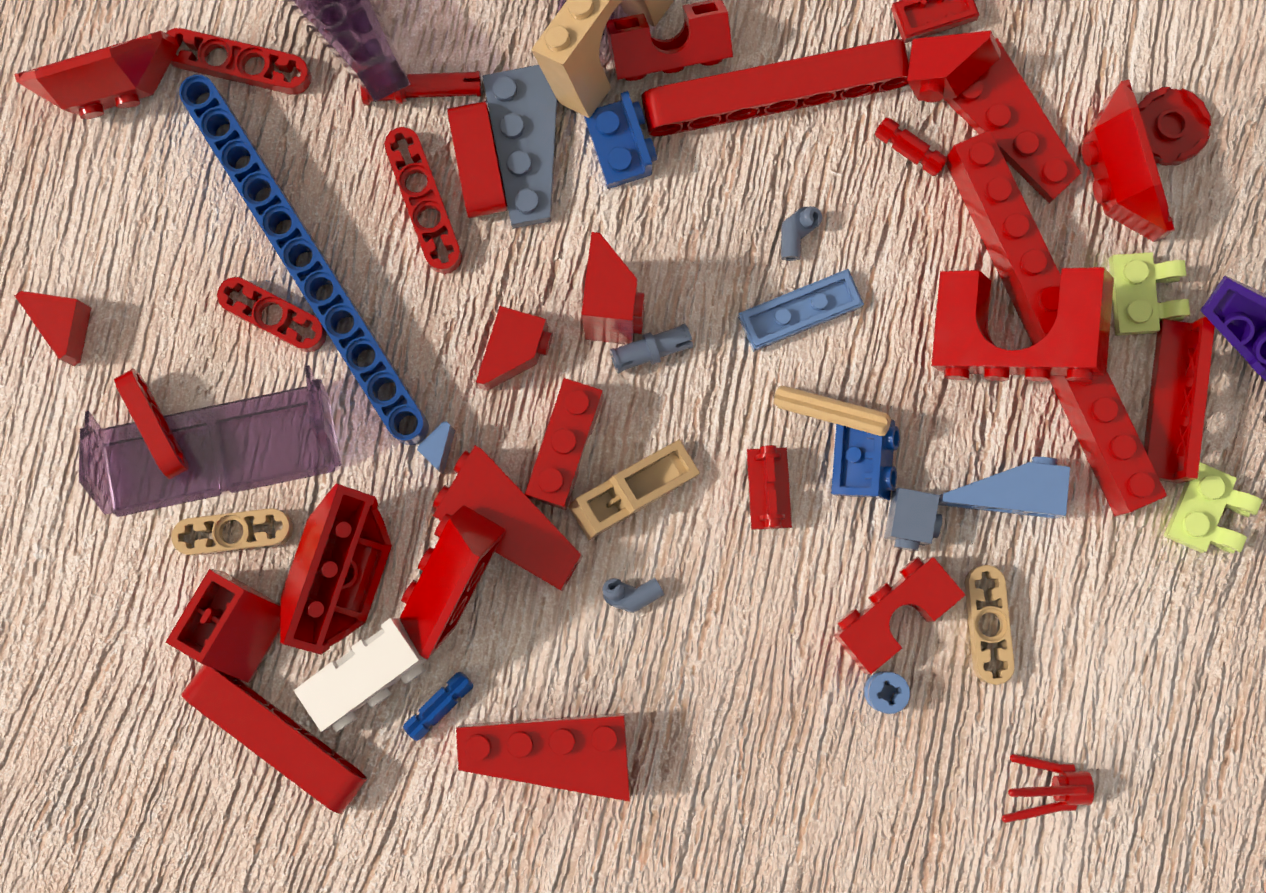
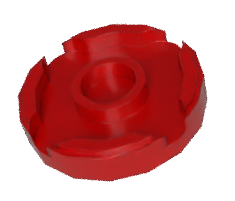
M1161 87L1148 93L1138 104L1155 162L1163 166L1180 165L1193 159L1206 146L1210 137L1211 115L1199 97L1183 88L1178 90L1171 89L1172 87Z

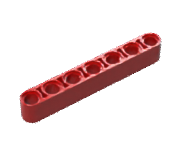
M892 39L658 86L645 91L641 95L648 133L654 137L667 136L898 89L908 85L909 59L904 40Z

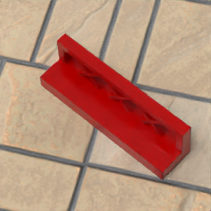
M1202 317L1193 323L1167 319L1159 321L1160 331L1157 332L1144 448L1160 481L1180 484L1198 479L1215 326L1207 317Z

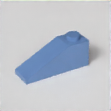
M1032 457V462L941 494L938 505L1053 519L1066 516L1070 467L1058 466L1057 459Z

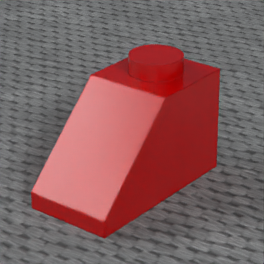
M992 31L913 39L907 82L918 101L938 102L945 98H957L1000 59L1001 51Z
M499 306L476 380L480 389L488 391L537 365L540 354L547 355L553 333L548 332L546 319Z

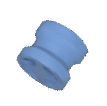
M882 671L871 675L866 681L864 697L874 710L886 714H894L903 710L908 704L910 689L906 680L900 675Z

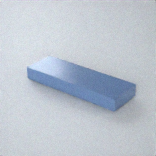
M846 269L738 313V318L754 352L860 309L864 303L849 269Z

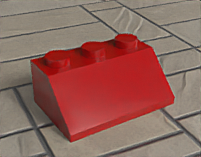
M591 232L581 313L586 340L619 344L632 343L634 334L642 335L645 293L637 292V278L601 233Z
M465 505L459 508L452 516L446 513L441 519L434 535L439 537L435 548L429 547L421 558L418 569L423 572L418 582L413 580L401 599L406 606L399 619L419 655L427 660L456 628L506 531L503 527Z

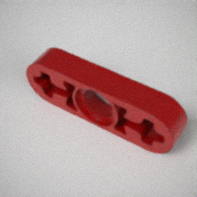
M240 277L228 278L219 286L217 291L219 304L230 314L303 352H314L325 343L326 330L314 315ZM242 289V293L248 299L255 302L253 308L251 309L239 301H236L233 305V300L229 297L232 291L239 292ZM272 304L279 305L283 312L281 320L274 325L264 324L262 320L263 310ZM291 321H294L303 328H308L310 324H313L311 329L316 333L313 339L305 338L301 342L302 336L289 328Z
M133 368L114 378L118 392L162 473L168 479H172L189 469L188 462L142 376Z

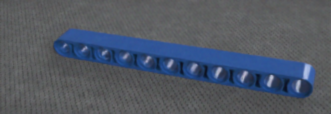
M195 74L187 77L179 89L181 101L392 436L403 444L416 445L421 443L429 432V424L425 415L227 101L208 77ZM210 93L204 103L196 104V100L201 94ZM230 124V128L225 135L216 136V131L220 126ZM250 156L247 166L235 169L236 163L241 157ZM271 188V193L267 199L255 201L256 195L261 189ZM291 220V227L286 233L276 234V227L281 221ZM304 252L312 253V259L308 265L296 267V260L300 254ZM326 284L333 285V292L328 299H316V293L321 286ZM342 318H354V325L349 332L344 334L337 333V325ZM365 350H374L375 359L373 363L367 367H359L357 364L359 354ZM385 383H395L396 393L394 397L387 401L379 400L378 391L380 387ZM406 416H415L418 420L416 430L408 435L400 434V421Z

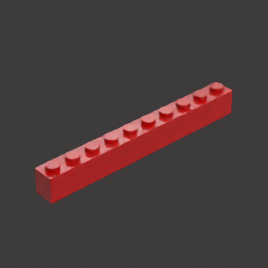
M988 130L955 144L946 156L948 159L946 165L1032 345H1035L1049 333L1055 323L1058 313L1061 275L991 130ZM1108 372L1106 376H1093L1091 382H1073L1066 380V376L1050 375V383L1114 516L1133 512L1166 497L1167 494Z

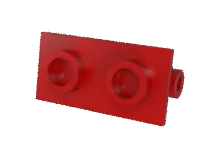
M776 445L761 446L760 449H747L751 530L792 528L787 447L776 448Z

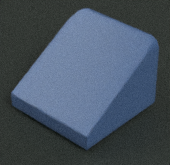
M443 421L417 449L442 474L446 468L455 434V429L447 421Z

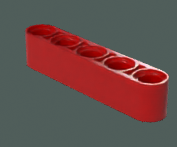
M203 664L181 693V696L191 706L335 813L343 814L367 781L365 774L241 680Z

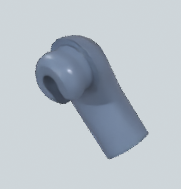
M814 206L802 207L782 223V260L796 261L801 259V239L822 222V213L818 208Z
M655 577L638 588L622 583L617 578H612L605 582L602 589L604 600L610 606L630 613L637 612L665 595Z

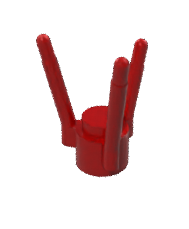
M1016 754L1010 755V760L1014 763L1059 773V776H1053L1051 786L1011 788L1008 790L1009 796H1053L1054 800L1059 802L1005 814L1002 816L1004 823L1059 811H1076L1077 805L1092 804L1094 799V783L1088 771H1076L1074 764H1058Z

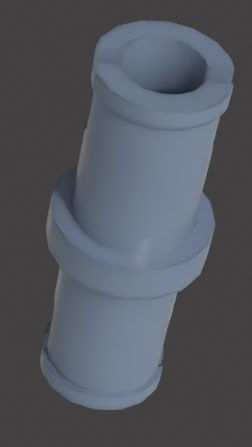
M684 323L679 327L656 335H652L651 332L643 334L641 340L609 350L610 355L613 356L611 359L616 372L621 373L624 370L647 362H651L652 365L661 362V357L687 348H693V342L690 341L692 337L687 325Z

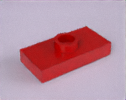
M901 0L893 3L891 7L901 38L905 43L911 42L916 38H924L977 21L980 16L974 0Z

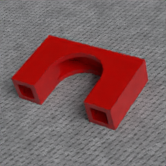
M1105 267L1061 268L1058 313L1049 333L1041 341L1028 348L1006 350L994 344L988 330L991 280L980 270L940 271L931 366L944 373V377L950 380H969V374H984V379L992 381L1009 380V375H1025L1024 379L1046 382L1050 381V375L1066 376L1068 381L1091 382L1093 376H1106L1114 278Z

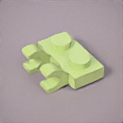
M1153 252L1117 254L1109 258L1110 274L1114 278L1112 303L1115 336L1156 334L1160 331L1159 321L1163 319L1181 321L1184 320V316H1190L1189 299L1158 303L1156 283L1179 282L1180 277L1187 276L1185 260H1173L1154 264Z
M1200 462L1198 479L1185 483L1163 536L1200 553L1207 552L1209 544L1231 554H1234L1235 551L1241 552L1247 536L1217 526L1226 507L1245 517H1249L1250 513L1257 515L1263 500L1249 493L1233 490L1237 480L1236 477Z

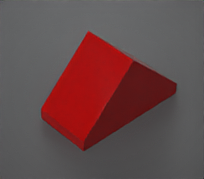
M20 291L14 296L58 359L72 366L80 363L91 307L74 298Z

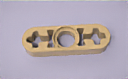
M273 508L194 517L178 522L173 528L171 539L176 550L193 556L282 545L290 539L293 533V522L287 513ZM274 516V520L281 522L283 525L282 529L276 531V537L272 538L271 533H254L250 518H254L253 525L263 526L270 524V517ZM230 521H238L243 527L242 538L234 544L227 543L222 534L224 526ZM193 526L194 531L212 532L213 539H198L194 543L195 547L192 548L191 543L184 542V535L190 534L191 527ZM253 534L256 538L255 542H252Z
M983 565L970 570L964 582L974 673L981 681L999 685L1007 682L1012 677L1015 667L1006 582L1004 575L999 569L994 566ZM982 572L986 574L987 579L994 580V587L988 589V601L997 600L998 607L985 606L977 609L976 601L985 602L983 589H976L975 581L982 579ZM985 613L996 615L1000 622L999 631L991 637L983 635L979 630V619ZM1002 641V648L993 649L995 660L1003 662V669H998L996 677H993L991 671L984 670V663L991 660L990 648L981 650L980 643H997Z

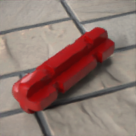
M886 117L883 119L875 131V136L885 144L888 142L892 143L891 148L914 164L918 165V163H921L923 165L922 169L930 175L936 176L940 173L947 163L948 159L937 150L932 152L929 149L930 145L907 129L903 131L899 129L900 125L891 118Z

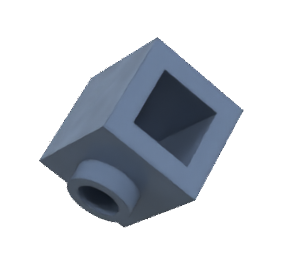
M897 488L892 491L884 538L895 540V548L909 551H919V545L932 544V539L939 537L942 526V514H937L940 495L905 488Z

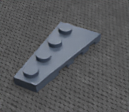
M539 65L483 75L512 229L551 222L558 100Z

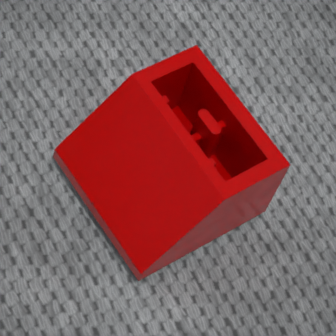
M209 569L165 643L201 664L250 683L280 633L281 604L224 571Z

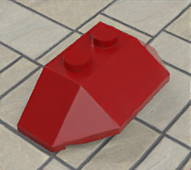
M160 30L143 37L14 75L17 83L62 110L77 114L81 119H93L103 116L105 109L115 106L120 109L135 107L141 103L140 99L153 96L179 48V43L176 38Z
M1128 79L1121 81L1105 101L1083 139L1082 157L1086 166L1091 167L1094 177L1093 194L1097 203L1102 204L1104 214L1155 242L1162 240L1174 231L1175 228L1169 215L1168 203L1134 92H1132L1130 80Z
M336 483L309 516L281 594L280 643L322 655L330 649V646L341 641L366 623L392 547L375 496Z

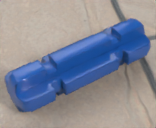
M458 672L446 682L448 686L446 688L441 687L418 710L420 713L413 715L404 724L405 732L415 741L421 740L430 731L429 727L436 725L458 703L457 699L459 697L463 698L473 688V683L465 674Z

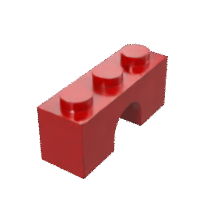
M708 0L682 5L684 15L683 27L676 36L665 40L657 39L650 34V27L644 13L608 20L606 28L612 64L617 80L636 81L645 78L647 74L660 71L664 73H677L682 71L685 66L695 64L712 66L721 63L723 59L733 57L729 16L723 1Z
M563 379L525 492L529 499L567 510L579 474L581 458L588 438L592 435L604 399L603 390L570 379Z
M919 557L914 558L899 571L903 578L891 587L886 582L868 597L872 603L861 613L855 608L837 622L841 629L833 636L865 674L871 675L902 649L890 631V619L897 608L903 605L911 606L919 612L926 622H934L966 596L934 557L926 558L923 561Z

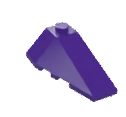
M1225 275L1201 308V312L1266 382V294Z

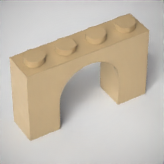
M567 0L531 49L558 102L590 118L611 89L600 63L599 48L606 23L619 4H621L624 13L630 16L644 13L648 24L655 27L674 0Z

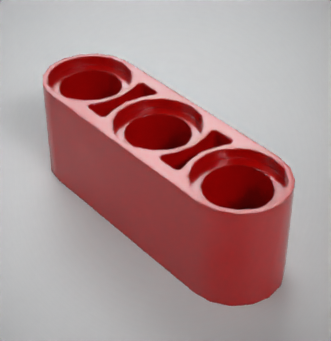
M487 102L447 108L468 218L508 211Z

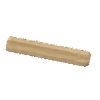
M783 385L778 387L774 396V404L780 409L878 436H885L891 423V417L887 413Z

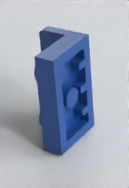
M628 91L620 93L621 101L598 107L590 118L584 116L607 189L651 176L652 162L657 160V154L651 137L644 139L640 125L645 124L639 101L632 103Z
M891 419L889 430L885 436H878L836 424L832 495L875 497L880 500H890L891 491L895 490L897 484V471L895 466H893V452L898 449L900 442L899 428L895 426L894 420Z

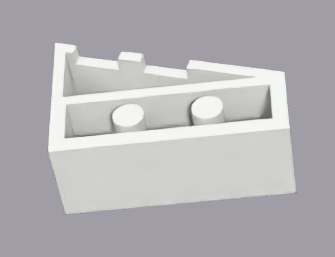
M389 618L381 624L383 629L367 640L362 639L351 647L352 650L337 661H332L293 690L321 732L332 727L336 733L358 719L354 714L356 710L366 703L372 709L392 695L388 688L402 679L406 685L426 671L422 664L428 660L419 655L399 618Z

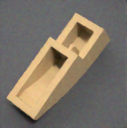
M678 439L613 475L608 481L575 498L568 507L589 541L698 476L700 472L682 442Z

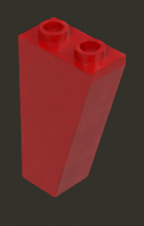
M475 445L471 453L465 450L454 467V472L458 474L450 488L444 485L433 502V507L437 508L433 516L439 520L446 513L452 516L463 505L506 529L495 551L497 554L563 591L583 556L481 448Z

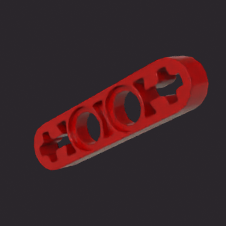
M174 28L166 32L178 40L179 47L183 41L190 50L197 51V58L193 52L180 50L178 56L175 54L170 64L179 69L290 95L303 93L311 84L312 75L308 66L301 57L294 54L183 28ZM217 48L226 50L227 58L223 64L219 66L208 64V55L211 51ZM254 57L264 59L265 66L260 73L250 75L245 72V65L249 59ZM274 62L279 71L291 73L293 67H296L300 77H293L291 82H288L284 74L274 71Z
M395 128L386 136L384 143L385 151L423 254L431 269L441 274L451 273L461 264L462 253L422 144L417 134L410 128ZM405 139L407 144H412L408 147L414 163L406 165L401 152L396 150L399 148L398 141ZM420 173L427 177V186L422 191L411 192L406 188V181L412 174ZM426 209H436L441 214L440 222L433 228H425L419 223L420 215ZM435 237H441L447 251L454 250V252L448 254L449 261L446 263H442L439 258L433 259L434 256L438 255V249L433 240Z

